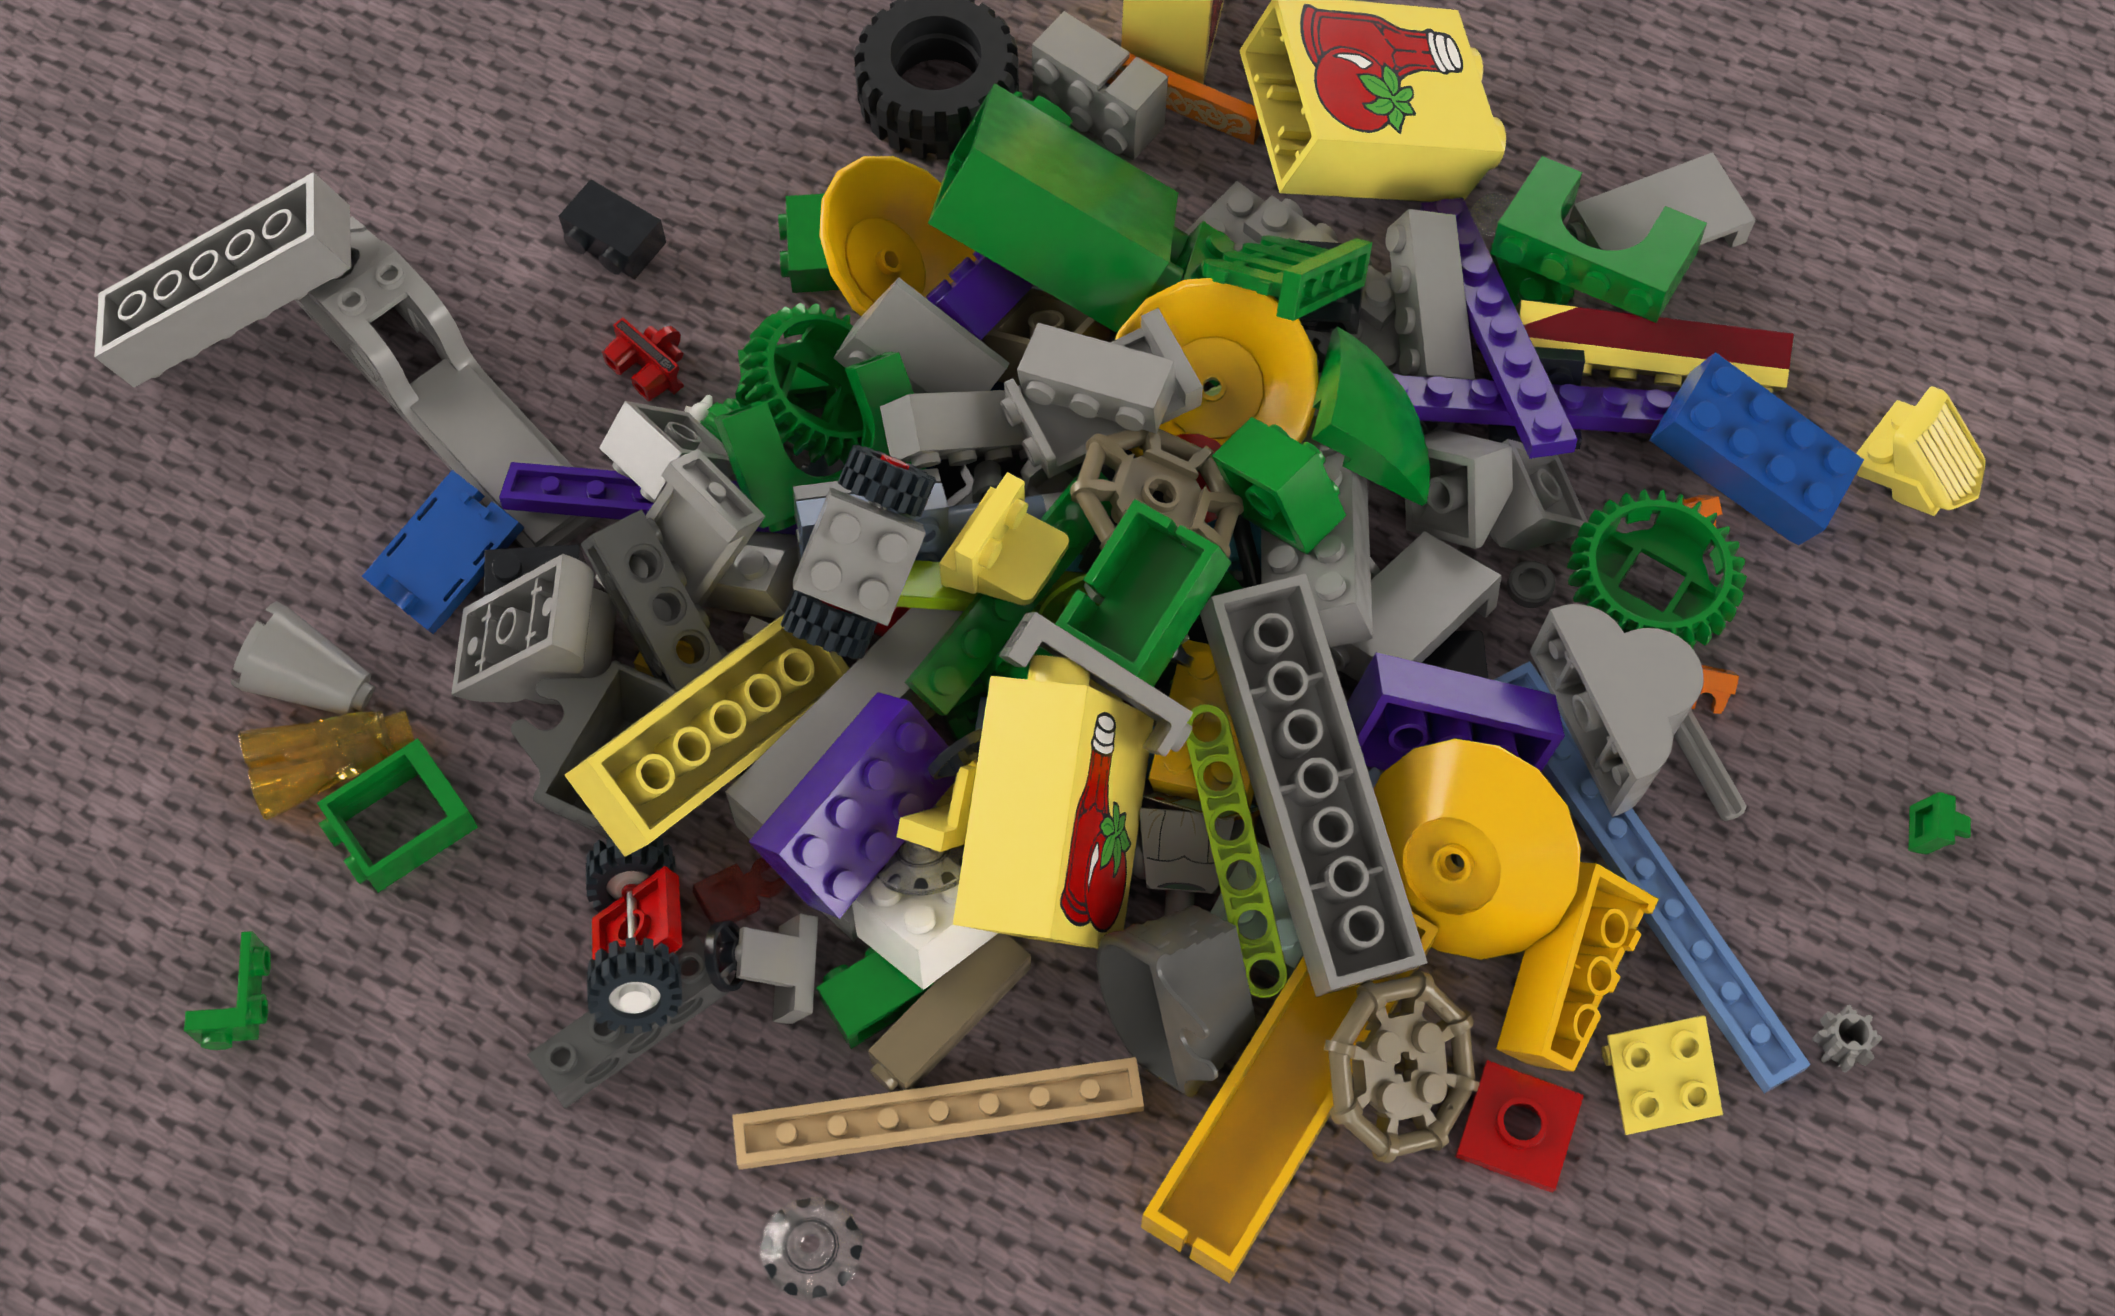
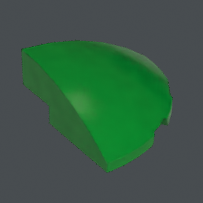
M1336 327L1332 330L1312 406L1319 410L1311 439L1345 455L1343 467L1423 506L1427 503L1430 464L1428 448L1416 410L1403 386L1387 368L1385 363L1353 335Z

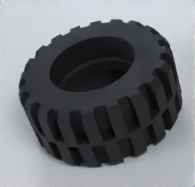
M896 0L890 4V10L881 9L871 18L872 25L868 24L864 27L859 36V44L855 47L854 62L858 102L860 103L861 114L865 122L871 124L872 132L880 140L883 141L888 137L889 147L901 153L905 147L909 148L913 157L925 159L926 153L936 154L937 160L950 159L949 153L955 150L994 83L1012 94L1019 91L1018 48L1015 38L1010 34V28L1004 19L999 16L995 18V11L984 3L978 6L975 4V0ZM934 59L955 61L973 72V75L965 82L944 90L918 88L901 78L914 65Z

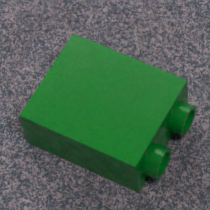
M994 83L950 157L928 224L1116 333L1146 298L1180 282L1184 272L1181 267L1175 264L1188 238L1187 233L1174 226L1178 200L1177 191Z

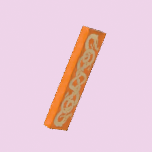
M1130 53L1127 61L1106 83L1111 84L1138 56ZM1140 58L1168 76L1167 109L1249 144H1255L1260 135L1261 126L1254 105Z

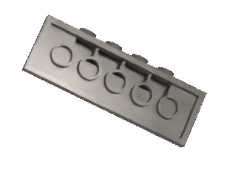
M1238 181L1185 231L1189 235L1204 221L1217 231L1226 234L1235 243L1234 249L1236 251H1240L1245 243L1260 244L1261 237L1265 235L1302 241L1338 243L1337 236L1332 228L1324 223H1318L1315 226L1303 218L1302 209L1293 200L1284 199L1281 202L1271 195L1264 201ZM1369 259L1365 286L1363 287L1358 335H1351L1371 349L1393 374L1402 375L1399 370L1401 355L1399 334L1396 332L1394 325L1396 307L1394 292L1390 287L1391 272L1384 276L1372 267L1371 259ZM1319 332L1330 341L1332 333Z

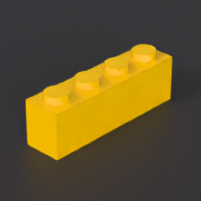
M1580 862L1577 893L1557 928L1525 949L1496 1049L1531 1066L1574 1072L1601 1018L1597 1008L1605 994L1614 992L1621 978L1616 969L1625 951H1634L1642 935L1637 930V927L1644 913H1653L1659 899L1597 863Z

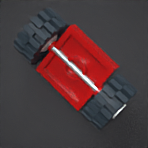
M606 835L607 844L599 839L594 844V851L589 850L586 863L587 898L589 902L593 901V908L598 912L592 918V959H590L587 972L588 1009L590 1014L595 1013V1020L599 1024L608 1020V1029L616 1031L619 1025H624L625 1033H634V1026H641L644 1033L652 1031V1022H656L659 1027L667 1024V1015L674 1018L678 1013V1006L682 1005L681 965L678 964V957L675 954L683 946L679 876L676 874L673 849L669 844L664 846L663 838L660 836L650 844L624 857L610 836Z

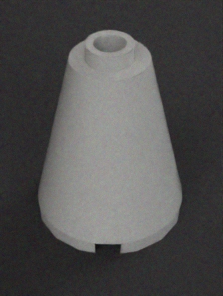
M277 601L270 604L266 611L272 613L273 616L266 624L256 621L251 628L233 667V670L241 673V677L231 679V685L244 692L345 716H350L355 709L362 712L370 702L375 690V686L369 684L371 674L289 607Z

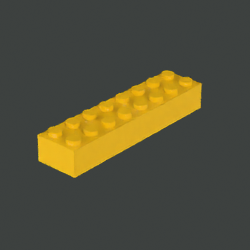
M1412 912L1426 956L1440 928ZM1304 956L1301 958L1144 1211L1141 1222L1142 1229L1179 1252L1182 1251L1185 1244L1192 1247L1189 1257L1191 1260L1230 1283L1330 1117V1109L1334 1105L1329 1053L1324 1051L1326 1040L1333 1038L1357 998L1356 990L1360 985L1316 997ZM1419 967L1371 982L1376 984L1410 977ZM1399 1000L1387 1002L1385 1006L1387 1014L1393 1012ZM1368 1020L1353 1045H1356L1358 1041L1364 1042L1371 1031L1365 1030L1369 1023ZM1350 1059V1063H1351V1073H1352V1078H1353L1352 1061H1351V1059Z

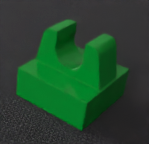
M1938 792L1910 805L1908 851L1930 854L1947 845H1954L1955 836L1966 839L1971 837V818L1956 811L1955 796Z

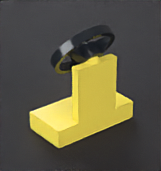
M983 728L967 734L949 746L928 768L929 773L935 780L946 776H956L951 804L900 817L896 837L939 852L965 844Z

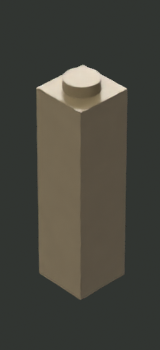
M998 933L941 976L868 1050L870 1062L874 1065L870 1069L872 1076L889 1092H892L895 1087L901 1091L914 1089L1031 969V955L1011 936Z

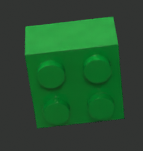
M1251 417L1212 455L1223 479L1231 487L1234 494L1239 495L1243 499L1244 511L1241 513L1242 517L1307 555L1347 516L1338 498L1340 490L1329 478L1324 467L1326 460L1320 450L1309 442L1301 444L1290 438L1276 424L1268 426Z

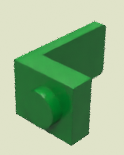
M253 931L241 932L236 1008L185 1011L184 1031L204 1049L225 1050L232 1047V1041L259 1040V1024L267 1022L268 1001L266 995L261 994L262 976H268L271 970V955L268 946H264V943Z

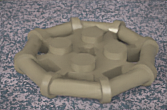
M1158 429L1157 434L1146 430H1124L1109 435L1095 434L1086 442L1087 453L1077 482L1073 483L1070 487L1072 501L1078 503L1102 543L1099 547L1101 550L1116 527L1100 501H1109L1111 503L1112 519L1119 524L1133 500L1137 499L1172 519L1178 527L1181 524L1215 543L1228 558L1230 557L1229 544L1237 518L1244 511L1243 499L1239 495H1235L1231 487L1223 479L1212 457L1214 451L1207 445L1201 448L1161 429ZM1139 447L1143 450V455L1133 458L1134 454L1127 455L1124 450ZM1103 464L1115 470L1112 481L1098 479ZM1198 472H1200L1211 492H1209L1206 485L1201 490L1196 481L1199 476ZM1155 490L1164 494L1163 500L1167 503H1161L1152 497ZM1207 511L1215 513L1217 516L1214 529L1204 522Z
M1415 971L1410 977L1376 984L1366 981L1357 988V998L1333 1038L1325 1042L1324 1051L1329 1053L1334 1105L1330 1109V1115L1335 1124H1343L1372 1151L1374 1159L1380 1162L1391 1163L1398 1156L1430 1148L1439 1151L1449 1143V1132L1472 1092L1478 1091L1480 1083L1475 1080L1470 1031L1474 1020L1471 1013L1467 1010H1461L1434 984L1432 975L1423 971ZM1402 999L1401 1012L1387 1014L1385 1008L1387 1002ZM1425 1003L1442 1020L1436 1024L1425 1020L1421 1016ZM1368 1020L1369 1023L1365 1030H1371L1364 1042L1358 1041L1356 1045H1353ZM1450 1039L1454 1073L1447 1072L1445 1042ZM1402 1053L1405 1058V1070L1403 1074H1397L1394 1071V1064L1401 1062ZM1350 1059H1351V1061H1352L1354 1090H1353V1084H1352V1073H1351V1063H1350ZM1447 1087H1451L1449 1093L1446 1096ZM1444 1099L1438 1112L1434 1116V1114L1430 1110L1432 1105L1438 1104ZM1367 1104L1376 1109L1373 1111L1378 1116L1375 1125L1362 1115L1363 1109ZM1412 1118L1417 1130L1397 1135L1399 1121Z

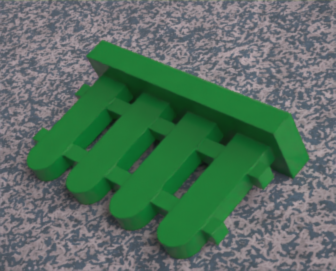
M1265 235L1261 237L1260 244H1243L1242 252L1225 251L1223 260H1204L1202 276L1212 278L1213 282L1227 283L1257 291L1256 293L1279 297L1276 316L1294 321L1365 286L1373 242L1355 238L1329 250L1305 244L1291 238L1286 239Z

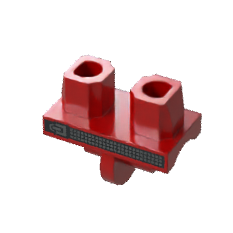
M623 317L613 325L616 338L603 350L604 361L617 375H622L636 362L643 368L631 377L633 387L641 396L649 402L666 389L675 395L684 387L683 383L677 379L680 370L677 362L684 355L678 348L681 340V334L673 326H666L658 331L653 326H649L642 334Z

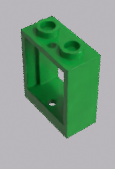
M418 738L317 802V805L326 817V819L318 824L334 847L344 843L351 855L343 861L359 884L369 880L378 893L478 828L469 810ZM418 775L447 817L376 864H373L345 822Z

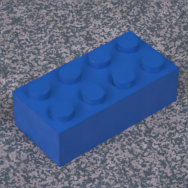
M1716 352L1689 372L1649 440L1784 538L1798 546L1827 528L1864 461L1855 452Z

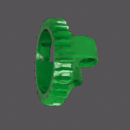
M799 303L792 309L785 306L776 314L772 313L751 333L749 337L752 340L743 348L747 355L740 362V366L744 370L735 396L737 401L743 405H749L757 401L767 402L782 444L786 442L793 444L794 455L798 456L803 450L809 451L810 460L813 463L824 454L828 466L835 464L839 458L845 465L852 446H861L864 432L863 418L848 379L846 367L834 359L835 354L853 327L850 324L851 316L849 314L839 319L836 317L834 307L829 308L823 314L817 303L808 309L802 303ZM783 334L784 338L802 334L800 343H793L784 347L776 346ZM797 367L838 390L826 402L821 419L794 405L786 398Z
M1643 489L1638 496L1637 502L1627 492L1621 497L1619 505L1609 499L1602 511L1595 509L1591 513L1588 523L1584 522L1581 525L1577 534L1578 538L1573 541L1570 549L1574 554L1569 558L1567 568L1574 570V572L1569 577L1568 585L1581 587L1577 589L1573 597L1574 602H1588L1587 606L1597 608L1608 614L1617 622L1624 633L1641 628L1662 629L1682 638L1693 649L1697 642L1706 646L1712 638V632L1720 636L1726 627V621L1731 622L1737 613L1736 607H1739L1744 595L1741 590L1746 583L1747 576L1740 572L1745 565V558L1734 556L1739 549L1740 542L1725 541L1730 532V526L1717 529L1713 525L1717 518V512L1708 517L1700 514L1701 501L1697 502L1692 508L1683 505V494H1680L1675 502L1666 500V494L1663 489L1656 500H1651L1647 491ZM1651 514H1657L1653 527L1628 533L1616 531L1621 518L1625 517L1626 524L1639 521H1650ZM1711 546L1714 548L1709 555L1713 561L1716 575L1724 574L1717 587L1710 582L1707 568L1703 562V554ZM1639 553L1649 556L1685 577L1664 612L1619 588L1635 564Z

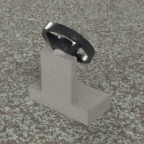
M800 913L780 925L778 933L748 927L740 929L730 920L713 923L707 932L704 946L706 970L712 984L721 992L736 991L740 989L745 980L775 985L773 1022L793 1024L812 1014L818 917ZM720 932L722 943L719 948L720 965L718 968L716 961V942ZM736 970L733 981L728 985L723 979Z

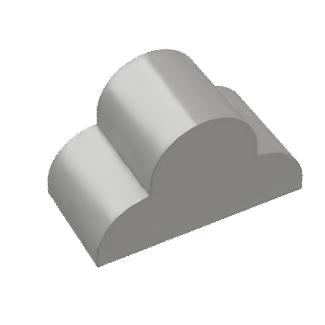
M561 554L463 608L451 695L477 702L512 703L528 699L542 704L561 705L557 701L541 698L537 694L536 685L540 680L550 678H593L603 674L611 665L617 609L607 593L593 588L595 577L593 570L586 563L574 557Z
M1568 604L1550 609L1530 653L1550 693L1556 695L1559 712L1611 816L1614 817L1629 811L1641 800L1668 759L1673 745V736L1702 691L1704 681L1703 668L1692 647L1682 638L1671 632L1657 628H1641L1624 633L1617 622L1608 614L1597 608L1582 604Z

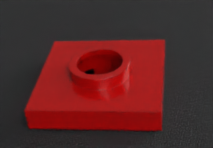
M1487 1060L1479 1079L1478 1091L1475 1092L1455 1157L1553 1193L1557 1187L1584 1095ZM1514 1105L1526 1107L1533 1113L1536 1112L1541 1121L1539 1133L1529 1140H1519L1511 1136L1504 1125V1114L1507 1109Z

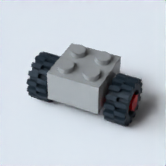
M853 445L838 484L847 490H851L852 493L858 496L865 497L868 502L830 487L794 575V592L780 624L781 627H784L785 631L793 633V636L796 638L807 640L806 643L813 646L818 645L825 651H834L840 656L862 659L877 623L888 626L926 534L922 523L889 511L887 508H892L902 514L906 513L910 516L921 517L936 482L935 477L898 458L888 456L880 451L876 452L868 447Z

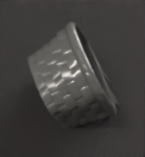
M617 660L603 674L597 677L542 679L537 683L536 691L541 698L557 701L564 709L563 719L555 728L540 730L524 719L515 721L511 726L513 736L539 769L540 781L534 793L533 801L557 815L604 836L608 835L570 784L565 774L678 692L677 689L672 688L662 680L639 672L637 669L622 664Z
M1188 906L1183 910L1175 911L1169 916H1163L1156 921H1147L1143 925L1136 923L1123 931L1111 932L1101 938L1097 949L1096 967L1103 1000L1118 1036L1131 1056L1136 1057L1137 1063L1142 1068L1188 1097L1194 1096L1201 1085L1218 1077V1070L1224 1067L1223 1063L1235 1056V1052L1246 1045L1247 1040L1253 1037L1258 1029L1236 926L1207 910H1202L1200 907Z

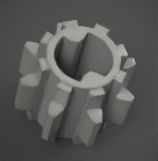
M1847 1005L1836 1016L1828 1011L1820 1019L1824 1028L1812 1037V1041L1818 1043V1046H1822L1825 1052L1821 1061L1824 1063L1832 1059L1838 1062V1066L1841 1067L1843 1072L1849 1071L1854 1063L1856 1064L1857 1062L1864 1066L1869 1064L1875 1058L1870 1050L1882 1040V1036L1878 1035L1877 1030H1873L1870 1024L1873 1017L1871 1015H1866L1865 1017L1858 1015L1857 1010H1853L1851 1005ZM1847 1032L1855 1041L1847 1044L1840 1036Z

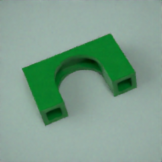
M1541 156L1499 220L1491 254L1657 323L1698 253L1707 222L1665 206L1646 238L1639 244L1623 250L1593 248L1574 238L1563 224L1564 219L1575 203L1583 172Z
M885 352L845 368L863 418L864 432L861 446L871 448L876 452L880 451L888 456L890 454L880 407L905 395L914 394L899 352ZM757 401L713 418L741 492L766 516L758 527H769L770 532H775L796 524L793 496L794 486L839 481L843 469L830 475L811 476L793 464L783 447L767 402Z

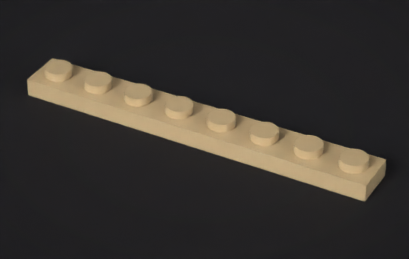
M1132 1057L732 1115L737 1166L739 1170L1141 1112L1144 1111V1102L1137 1059Z

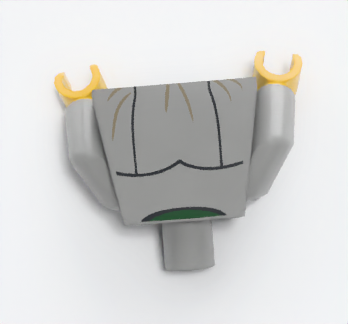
M1141 807L1132 875L1138 879L1145 880L1147 888L1166 890L1164 916H1169L1175 911L1183 910L1188 906H1194L1195 892L1216 894L1220 884L1203 814L1193 811ZM1259 810L1251 814L1254 829L1260 816ZM1242 816L1227 821L1217 819L1215 822V829L1218 835L1226 840L1239 838L1245 828ZM1239 860L1233 862L1228 867V880L1232 875L1235 867L1237 866Z

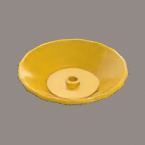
M862 156L836 172L821 200L819 237L830 275L851 308L860 316L898 278H901L925 297L944 279L951 284L953 280L948 274L967 256L973 262L977 260L973 255L975 250L928 224L941 183L927 170L895 156Z
M1212 278L1186 279L1146 298L1118 330L1115 340L1141 328V316L1159 308L1202 386L1204 387V384L1209 380H1216L1221 385V391L1215 396H1209L1203 390L1201 406L1161 424L1159 429L1175 436L1179 434H1201L1223 445L1240 427L1253 417L1268 426L1272 424L1278 425L1290 438L1302 443L1307 436L1316 410L1312 406L1319 384L1317 354L1299 318L1292 321L1277 317L1279 300L1272 295L1266 296L1256 293L1257 291L1231 284L1213 282ZM1139 447L1128 449L1136 457L1143 455V450Z
M1451 739L1414 748L1381 773L1373 789L1411 911L1440 928L1431 946L1432 948L1440 952L1482 960L1523 952L1557 928L1577 893L1581 847L1568 805L1539 769L1500 746ZM1451 854L1459 855L1463 859L1464 867L1456 866L1451 860Z

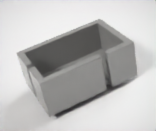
M1063 11L1032 44V69H1034L1032 74V95L1035 99L1038 95L1057 105L1073 120L1071 124L1077 130L1091 132L1100 138L1111 152L1115 154L1123 153L1135 160L1165 127L1168 76L1136 57L1109 87L1105 86L1104 84L1127 61L1130 52Z

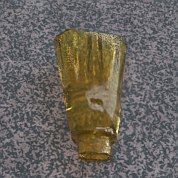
M383 710L376 713L374 711L356 712L310 723L240 731L238 734L242 754L249 768L248 777L259 811L266 821L292 809L334 785L364 773L389 757L388 753L392 755L415 740L406 710L388 716L384 715Z

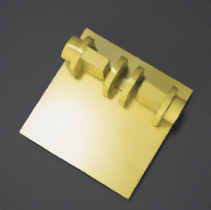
M1702 1015L1607 1035L1608 1045L1602 1046V1057L1605 1065H1612L1625 1135L1723 1115L1706 1016Z

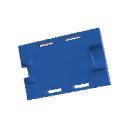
M454 470L450 471L362 575L378 591L432 634L447 621L484 577L485 550L507 549L525 528L493 501L487 507L480 504V501L485 496Z

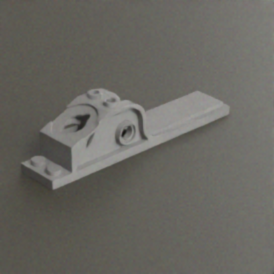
M353 216L350 217L351 269L347 270L339 278L331 279L309 291L301 299L295 300L298 305L450 471L454 470L485 496L480 501L484 507H487L493 501L502 508L499 496L511 462L573 467L481 368L467 348L451 314L423 278L394 248L369 232ZM392 307L417 333L420 331L431 342L438 356L442 359L441 362L410 384L389 347L370 325L371 322ZM503 509L525 527L515 539L521 548L566 545L600 519L597 517Z

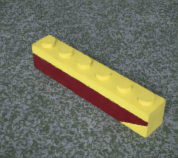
M1521 300L1516 305L1518 315L1534 347L1584 350L1585 365L1582 376H1590L1592 369L1610 371L1609 378L1614 380L1636 381L1637 374L1655 376L1654 384L1681 387L1682 380L1686 379L1689 372L1716 352L1771 393L1787 388L1794 333L1659 317L1657 323L1631 313Z

